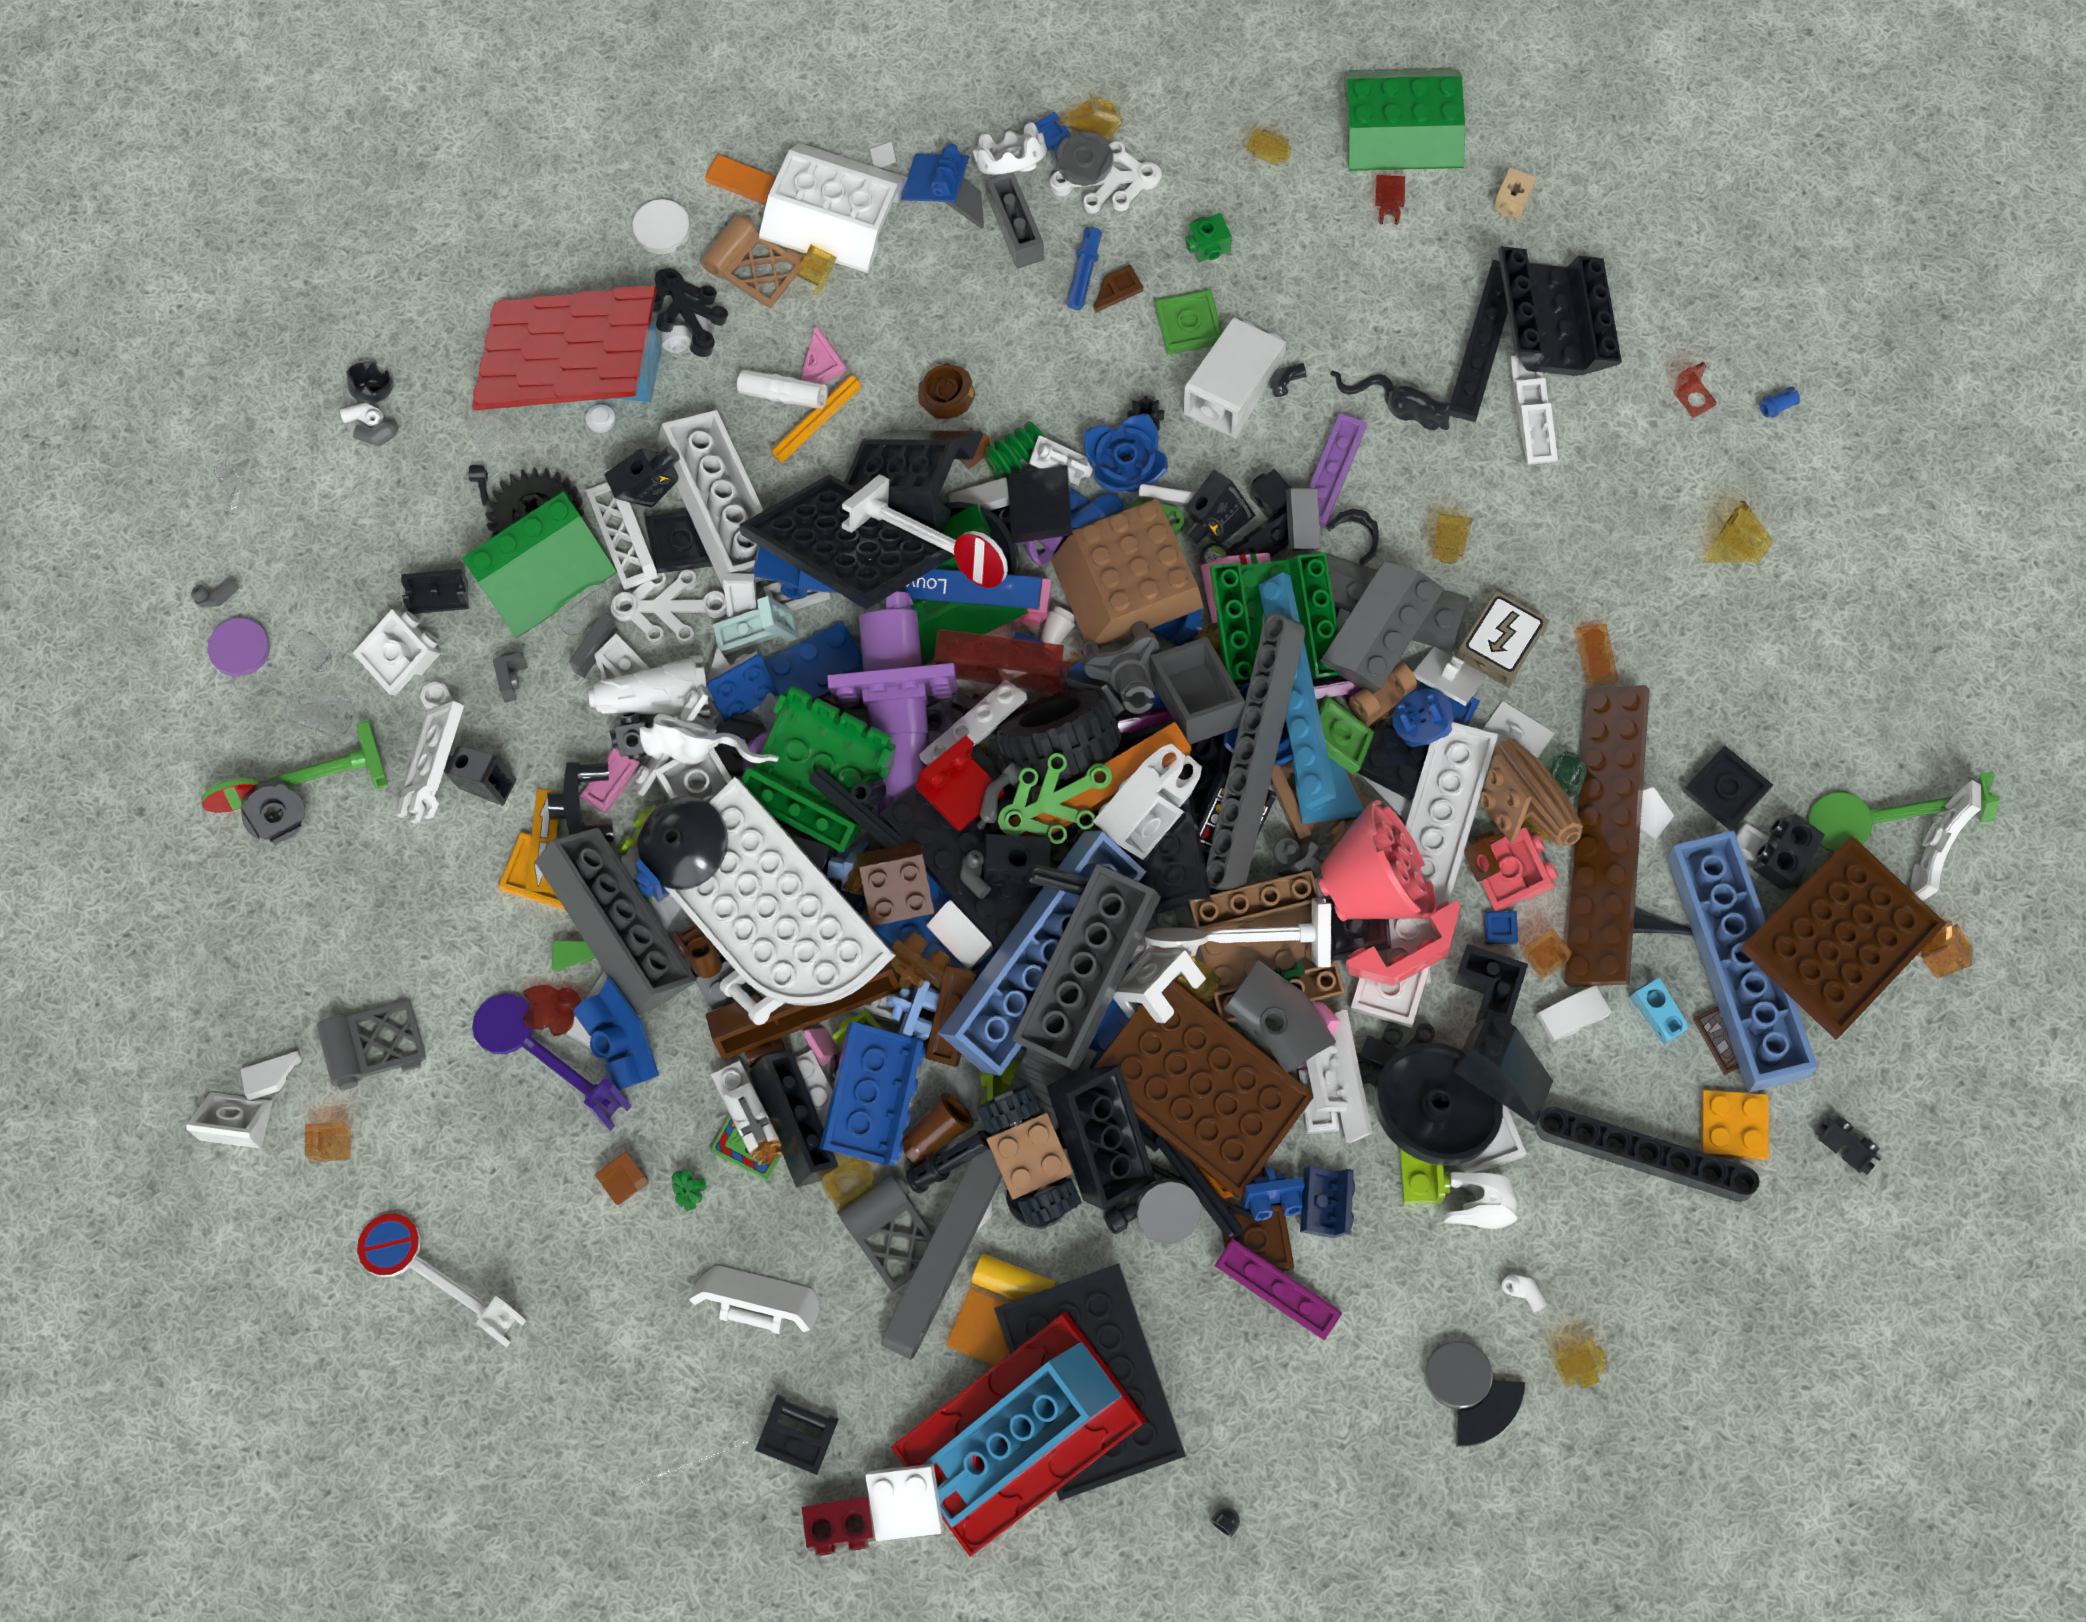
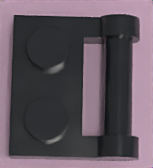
M777 1394L755 1451L817 1475L839 1418L832 1415L825 1417L785 1401L786 1397ZM780 1413L823 1430L821 1438L818 1439L778 1423Z

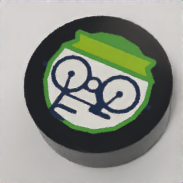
M1217 543L1206 545L1201 551V565L1227 557L1225 552L1228 548L1223 544Z

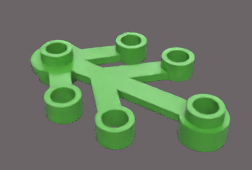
M1053 753L1047 759L1048 769L1037 801L1025 807L1030 787L1037 783L1038 774L1030 767L1023 768L1018 775L1020 782L1013 803L1005 806L999 813V827L1007 835L1018 836L1025 831H1029L1050 838V841L1054 844H1060L1065 841L1067 837L1066 829L1060 824L1049 826L1031 818L1041 813H1047L1074 822L1082 829L1092 828L1095 824L1093 822L1095 816L1091 811H1079L1060 804L1092 787L1095 789L1106 788L1112 780L1111 770L1101 763L1092 764L1087 769L1086 776L1054 792L1059 774L1066 768L1067 761L1062 754ZM1054 757L1062 759V766L1058 769H1054L1051 766V760ZM1027 771H1031L1034 774V780L1031 783H1025L1022 779L1023 774ZM1097 771L1105 773V779L1100 783L1094 780V774ZM1013 814H1017L1020 817V822L1016 826H1011L1008 822L1009 817ZM1089 814L1091 816V821L1088 825L1080 823L1081 815ZM1055 828H1060L1063 832L1062 837L1058 840H1054L1051 837V832Z

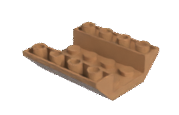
M1311 870L1211 895L1210 899L1189 902L1195 929L1204 932L1234 928L1290 927L1303 923H1312V898L1320 897L1313 871ZM1298 940L1219 943L1207 941V943L1200 945L1206 965L1207 984L1211 1000L1218 1017L1226 1023L1239 1020L1226 1011L1224 1007L1257 961H1261L1272 970L1281 968L1282 973L1291 971V967L1295 962H1302L1305 971L1304 975L1300 979H1292L1289 982L1300 989L1310 1002L1345 994L1337 962L1333 963V960H1331V967H1317L1311 960V942L1299 943Z

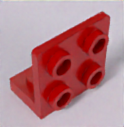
M967 735L923 769L919 774L915 787L957 831L964 829L980 815L985 789L994 781L972 759L971 753L975 743ZM1003 789L1000 791L998 799L1003 796Z

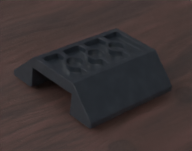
M1504 246L1498 248L1515 355L1526 371L1578 376L1622 363L1604 258L1578 255L1567 267L1529 263L1527 249Z
M890 430L864 438L844 482L860 490L878 475L888 478V507L942 533L951 511L938 499V496L954 459L973 460L983 433L981 431Z

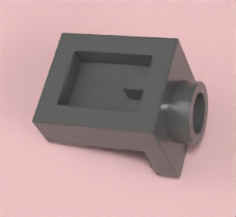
M507 652L499 658L493 659L499 690L505 703L517 700L515 689H519L520 686L515 671L528 668L523 652Z

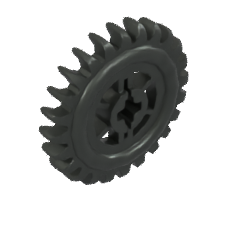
M533 467L531 477H528L523 469H521V480H517L510 474V486L500 481L503 493L495 490L492 491V495L497 502L487 501V505L494 512L487 511L485 513L486 518L492 521L487 523V528L493 531L491 533L493 538L516 523L514 522L515 512L521 515L517 519L519 521L546 502L541 497L551 500L564 491L581 517L584 515V510L580 507L583 500L580 496H577V487L573 486L570 489L571 482L569 478H565L564 482L561 483V475L559 472H556L555 476L551 479L548 468H545L542 477H539L537 469Z

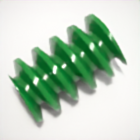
M1028 421L1024 424V429L1020 427L1015 429L1014 435L1006 434L1004 441L996 440L994 447L991 445L984 447L986 463L996 480L1001 479V471L1007 475L1011 474V465L1021 470V459L1029 464L1030 454L1034 450L1038 436L1046 438L1034 423Z

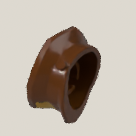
M948 363L933 368L919 383V404L936 419H950L964 414L970 408L976 395L969 372L962 367Z

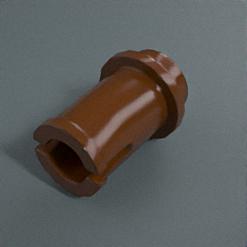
M782 1038L746 1051L745 1056L749 1067L753 1068L763 1056L783 1052L786 1049Z

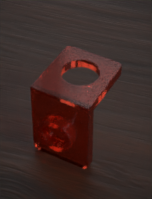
M1704 362L1684 370L1678 376L1673 392L1692 418L1701 415L1717 404L1701 382L1706 368ZM1692 393H1700L1705 397V404L1701 407H1694L1689 403L1688 397Z

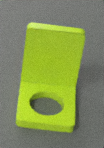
M864 1009L856 1017L851 1015L840 1024V1030L832 1038L837 1047L843 1044L848 1022L859 1024L866 1022L870 1027L883 1029L869 1012Z

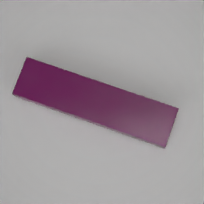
M1233 1238L1214 1265V1267L1323 1341L1326 1340L1342 1315L1341 1311Z

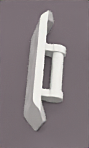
M715 1266L707 1271L697 1281L688 1297L693 1305L705 1299L720 1302L719 1320L727 1322L732 1320L768 1329L776 1334L781 1333L784 1318L793 1320L802 1332L811 1330L820 1313L817 1296L808 1287L723 1266ZM732 1306H736V1307H740V1308H744V1309H748V1310H752V1311H756V1312H760V1313L772 1315V1316H774V1317L767 1316V1315H763V1314H759V1313H755V1312H751V1311H747V1310H743V1309H739V1308H735V1307H732Z

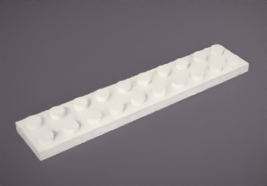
M1454 722L1451 724L1452 731L1448 736L1431 743L1405 826L1425 862V866L1421 867V871L1426 883L1432 881L1437 905L1446 901L1450 902L1498 739V734ZM1429 918L1389 919L1392 948L1378 951V954L1385 966L1389 967V962L1395 957L1404 953L1409 956L1418 951L1417 946L1430 938H1433L1435 941L1438 940L1429 925ZM1431 966L1395 986L1359 978L1351 1011L1413 1028Z

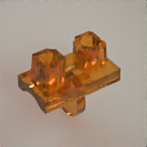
M915 932L910 934L903 942L897 939L892 946V949L895 950V958L903 963H898L894 969L902 975L899 985L906 989L913 983L918 988H921L925 983L924 979L940 989L946 965H950L951 959L938 949L928 961L920 956L927 947V941Z

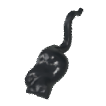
M1332 370L1330 374L1336 377L1337 388L1342 393L1348 395L1362 392L1375 384L1381 385L1385 389L1384 400L1388 409L1400 420H1415L1428 430H1436L1439 426L1443 430L1450 428L1451 405L1426 394L1416 384L1402 383L1393 388V384L1388 377L1377 374L1364 379L1354 386H1347L1343 384L1340 373Z

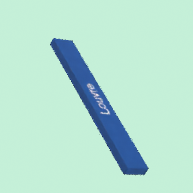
M933 569L897 592H907L913 600L1039 610L1042 578L1006 575L1005 580L996 587L984 588L967 579L961 571ZM800 570L799 590L838 593Z

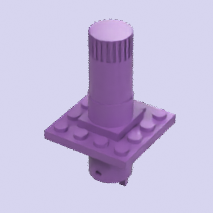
M895 592L885 598L886 610L872 611L858 617L863 672L827 675L828 688L837 706L843 705V710H853L861 708V703H864L867 710L869 730L873 726L892 736L891 743L896 745L893 767L885 782L886 796L883 802L877 805L878 817L881 811L916 787L920 772L928 766L920 759V753L928 747L927 736L929 732L926 711L928 697L934 696L935 701H946L953 699L952 694L958 691L954 663L922 666L917 611L911 609L913 602L910 594L907 592Z

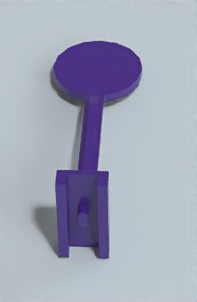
M500 994L488 999L480 1006L474 1016L472 1030L475 1040L484 1050L492 1054H508L523 1047L584 1094L585 1100L583 1103L598 1121L610 1131L615 1127L609 1120L620 1106L626 1111L631 1108L628 1101L608 1079L604 1077L599 1084L593 1085L531 1037L534 1030L535 1017L532 1008L523 998L514 994Z

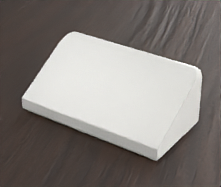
M951 900L944 904L926 925L966 969L972 970L993 951L992 943Z

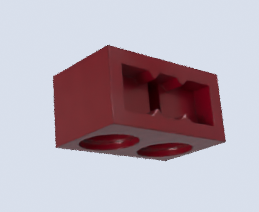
M869 1497L801 1507L806 1548L809 1551H815V1556L836 1553L835 1547L848 1546L849 1551L869 1548L868 1542L876 1541ZM855 1516L862 1517L865 1520L864 1529L857 1534L850 1533L847 1530L848 1521ZM823 1521L829 1522L831 1524L830 1535L824 1539L816 1538L814 1536L815 1526Z

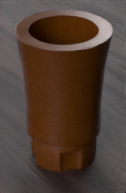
M942 1093L930 1110L902 1138L904 1154L911 1161L921 1164L928 1156L936 1154L950 1141L974 1126V1121L965 1105L952 1094Z

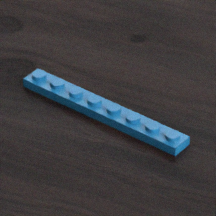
M1282 572L1258 585L1265 620L1272 614H1279L1300 622L1290 575ZM1303 641L1286 713V722L1303 804L1305 807L1313 809L1337 797Z

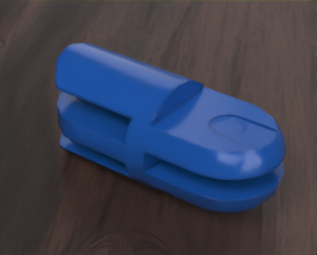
M1114 494L1100 496L1072 515L1073 531L1123 512V502Z

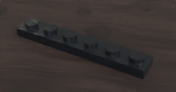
M1492 260L1450 402V416L1475 423L1508 314L1500 261Z

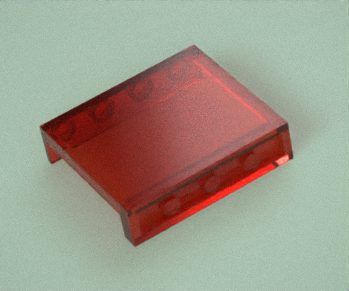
M938 629L934 661L936 665L954 663L957 680L1000 685L1003 681H1009L1017 688L1055 693L1066 691L1067 682L1065 678L1068 677L1069 662L1062 661L1064 645Z

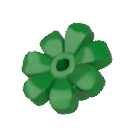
M689 1169L682 1170V1172H674L672 1175L674 1182L672 1184L674 1194H679L675 1198L676 1203L680 1207L684 1206L686 1211L696 1209V1204L700 1203L703 1197L700 1192L706 1190L705 1180L703 1178L693 1179L692 1171Z

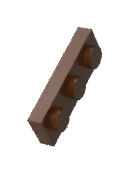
M946 965L925 1059L953 1067L959 1066L961 1053L940 1036L938 1032L980 975L979 972L954 965Z

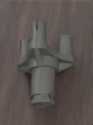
M1137 621L1132 624L1130 633L1134 641L1120 650L1101 653L1100 646L1095 641H1087L1081 647L1083 649L1081 654L1084 658L1083 667L1086 674L1090 678L1109 682L1113 689L1120 693L1126 709L1136 714L1148 711L1153 705L1150 699L1154 698V694L1148 682L1150 656L1157 654L1159 651L1158 640L1150 632L1149 625H1145L1144 621Z

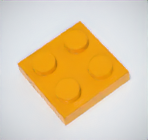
M1703 1090L1701 1093V1152L1715 1157L1767 1160L1769 1158V1095Z

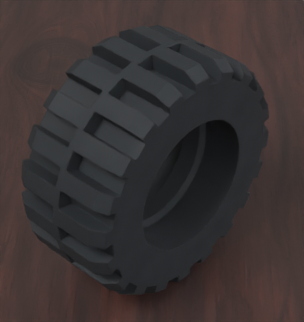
M1082 688L1081 690L1071 689L1063 693H1054L1052 696L1037 699L1036 702L1028 703L1018 711L1015 710L998 726L996 740L1006 767L1014 762L1022 769L1026 767L1034 769L1038 774V781L1035 785H1041L1048 769L1047 759L1051 754L1060 753L1066 758V768L1060 772L1058 780H1065L1078 773L1086 772L1092 764L1103 763L1104 759L1110 758L1113 752L1119 748L1121 733L1108 697L1098 689ZM1054 757L1051 760V766L1054 769L1062 766L1063 762L1060 757ZM1027 771L1022 777L1023 781L1031 783L1034 780V774L1031 771Z

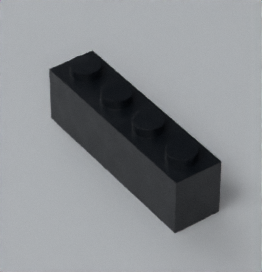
M792 1050L763 1056L749 1072L765 1112L779 1138L778 1144L795 1187L822 1181L839 1165L833 1152L819 1149L824 1128Z

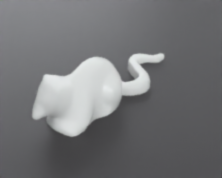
M658 714L654 717L653 727H640L641 744L649 756L664 753L679 762L697 764L703 761L714 747L719 743L736 747L743 758L753 763L777 762L779 759L778 756L772 754L758 755L751 752L745 741L734 734H715L701 725L684 722L665 714Z

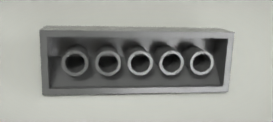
M1293 550L1288 560L1298 555L1322 552L1315 550ZM1326 554L1337 617L1340 609L1349 612L1353 610L1376 574L1377 569ZM1443 590L1412 640L1452 653L1470 598Z
M599 828L552 840L534 861L608 977L612 978L636 1014L657 1008L697 981Z
M1096 864L1012 1041L1074 1072L1079 1070L1161 897L1155 889Z

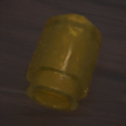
M1255 129L1249 140L1247 151L1252 152V155L1258 159L1279 166L1281 162L1286 163L1288 161L1292 147L1289 146V139L1265 129L1262 131Z

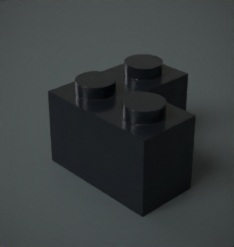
M1469 944L1466 945L1454 984L1484 994L1475 1023H1478L1489 1009L1510 1023L1528 963Z

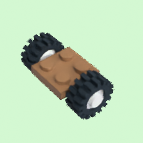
M1031 1084L1008 1091L977 1107L987 1132L997 1131L1003 1127L1010 1126V1128L991 1135L986 1139L1012 1200L1025 1195V1197L1020 1198L1017 1202L1027 1226L1039 1225L1044 1221H1050L1052 1218L1068 1213L1071 1209H1075L1078 1205L1082 1204L1072 1178H1065L1059 1181V1179L1071 1175L1073 1172L1047 1112L1022 1122V1119H1026L1042 1109Z

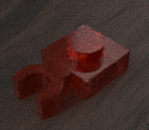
M1376 175L1375 206H1381L1378 222L1383 224L1384 216L1390 214L1395 218L1394 224L1398 225L1401 216L1399 207H1404L1405 176Z

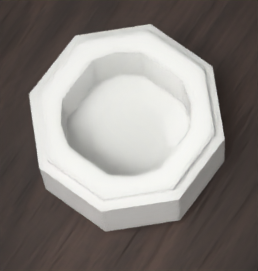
M433 681L423 686L420 699L428 711L451 702L452 696L445 684Z

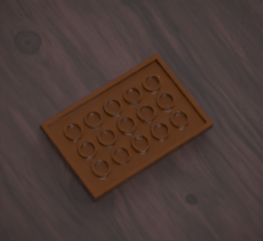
M1851 836L1739 949L1837 1040L1947 923L1856 838Z
M1172 980L1161 992L1174 1010V1014L1167 1022H1156L1141 1003L1092 1068L1115 1064L1120 1065L1136 1117L1236 1198H1239L1245 1192V1186L1250 1185L1314 1098L1313 1093L1289 1073L1285 1074L1279 1065Z

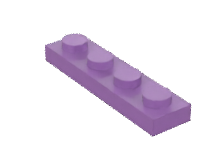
M1339 413L1308 487V489H1317L1319 526L1326 528L1367 428V422Z

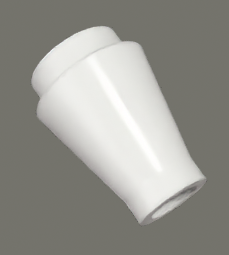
M1055 606L1052 611H1048L1040 638L1044 642L1045 651L1052 654L1075 627L1073 623L1075 621L1074 615L1058 606Z

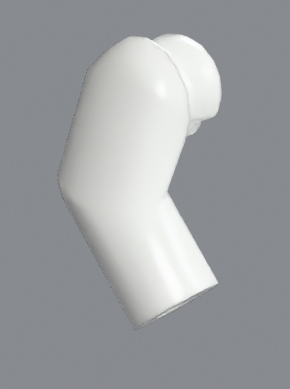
M1511 1274L1502 1281L1503 1291L1511 1296L1525 1298L1533 1313L1548 1306L1532 1278Z

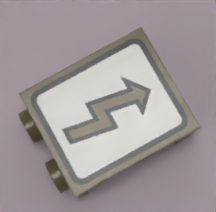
M1495 591L1459 647L1457 658L1510 689L1523 662L1539 637L1545 634L1549 619L1545 618L1544 614L1539 610L1523 606L1512 595Z

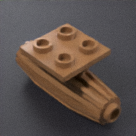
M1510 738L1500 742L1493 752V761L1479 800L1481 806L1496 823L1498 829L1502 831L1510 843L1516 842L1522 823L1528 817L1531 822L1557 845L1570 846L1576 843L1581 837L1583 826L1565 791L1544 764L1514 738L1513 740Z

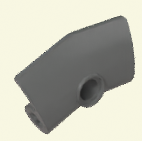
M1261 961L1255 963L1243 983L1224 1007L1230 1014L1254 1029L1255 1035L1260 1041L1267 1043L1285 1074L1298 1068L1314 1055L1336 1043L1335 1038L1308 997ZM1265 1019L1275 1021L1278 1031H1270L1265 1025Z

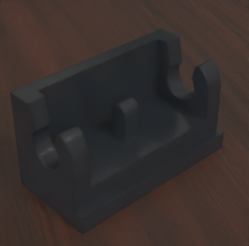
M462 569L401 574V582L405 589V595H402L408 612L420 614L469 609L468 581Z

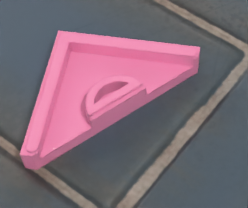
M816 327L813 330L814 334L805 359L801 380L825 384L846 372V367L820 329Z

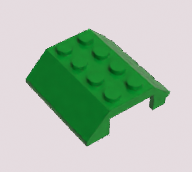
M1420 68L1403 69V71H1398V69L1375 70V72H1370L1369 70H1349V72H1344V94L1347 97L1349 128L1347 145L1349 171L1464 168L1465 113L1462 75L1459 70H1452V68H1432L1431 70Z
M793 685L789 690L787 689L783 694H780L773 711L779 715L760 754L778 756V761H766L756 763L752 767H747L741 782L772 816L844 853L862 827L809 783L810 775L818 768H821L850 793L860 779L867 775L878 776L885 783L893 767L896 745L891 743L892 736L873 726L867 731V723L846 712L840 717V709L819 698L813 703L811 694ZM866 806V807H868L871 811H872L873 808H874V806Z

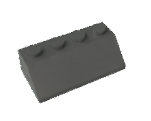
M1386 560L1383 561L1320 659V662L1361 690L1367 688L1374 694L1384 685L1444 588L1418 570Z

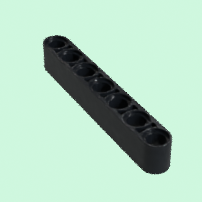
M1548 1107L1543 1110L1535 1125L1537 1135L1546 1142L1733 1201L1743 1202L1748 1200L1759 1187L1760 1179L1758 1174L1750 1167L1559 1107ZM1548 1118L1556 1120L1560 1127L1559 1130L1551 1131L1547 1129L1544 1125V1120ZM1579 1128L1587 1130L1590 1133L1591 1139L1588 1141L1579 1139L1576 1136L1575 1130ZM1615 1138L1619 1140L1622 1144V1150H1612L1607 1144V1139ZM1639 1149H1649L1653 1153L1654 1160L1646 1161L1642 1159L1639 1155ZM1671 1159H1681L1685 1164V1170L1678 1171L1674 1169L1670 1162ZM1703 1168L1714 1170L1717 1180L1710 1181L1706 1179L1702 1172ZM1735 1178L1746 1180L1749 1190L1742 1191L1738 1189L1734 1182Z

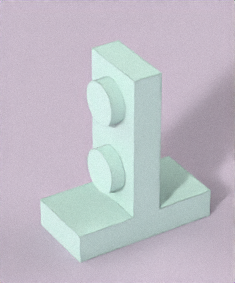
M769 596L757 600L759 609L713 624L717 646L722 654L726 655L776 637H780L787 642L799 639L793 610Z

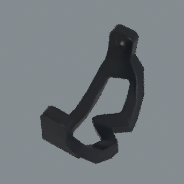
M1349 509L1340 512L1326 525V529L1330 532L1338 524L1346 522L1358 523L1367 528L1373 542L1370 551L1359 560L1361 565H1365L1376 556L1378 549L1379 530L1377 522L1364 510Z

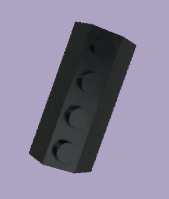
M1115 1064L1075 1071L1047 1086L1083 1201L1105 1210L1156 1181L1120 1065Z

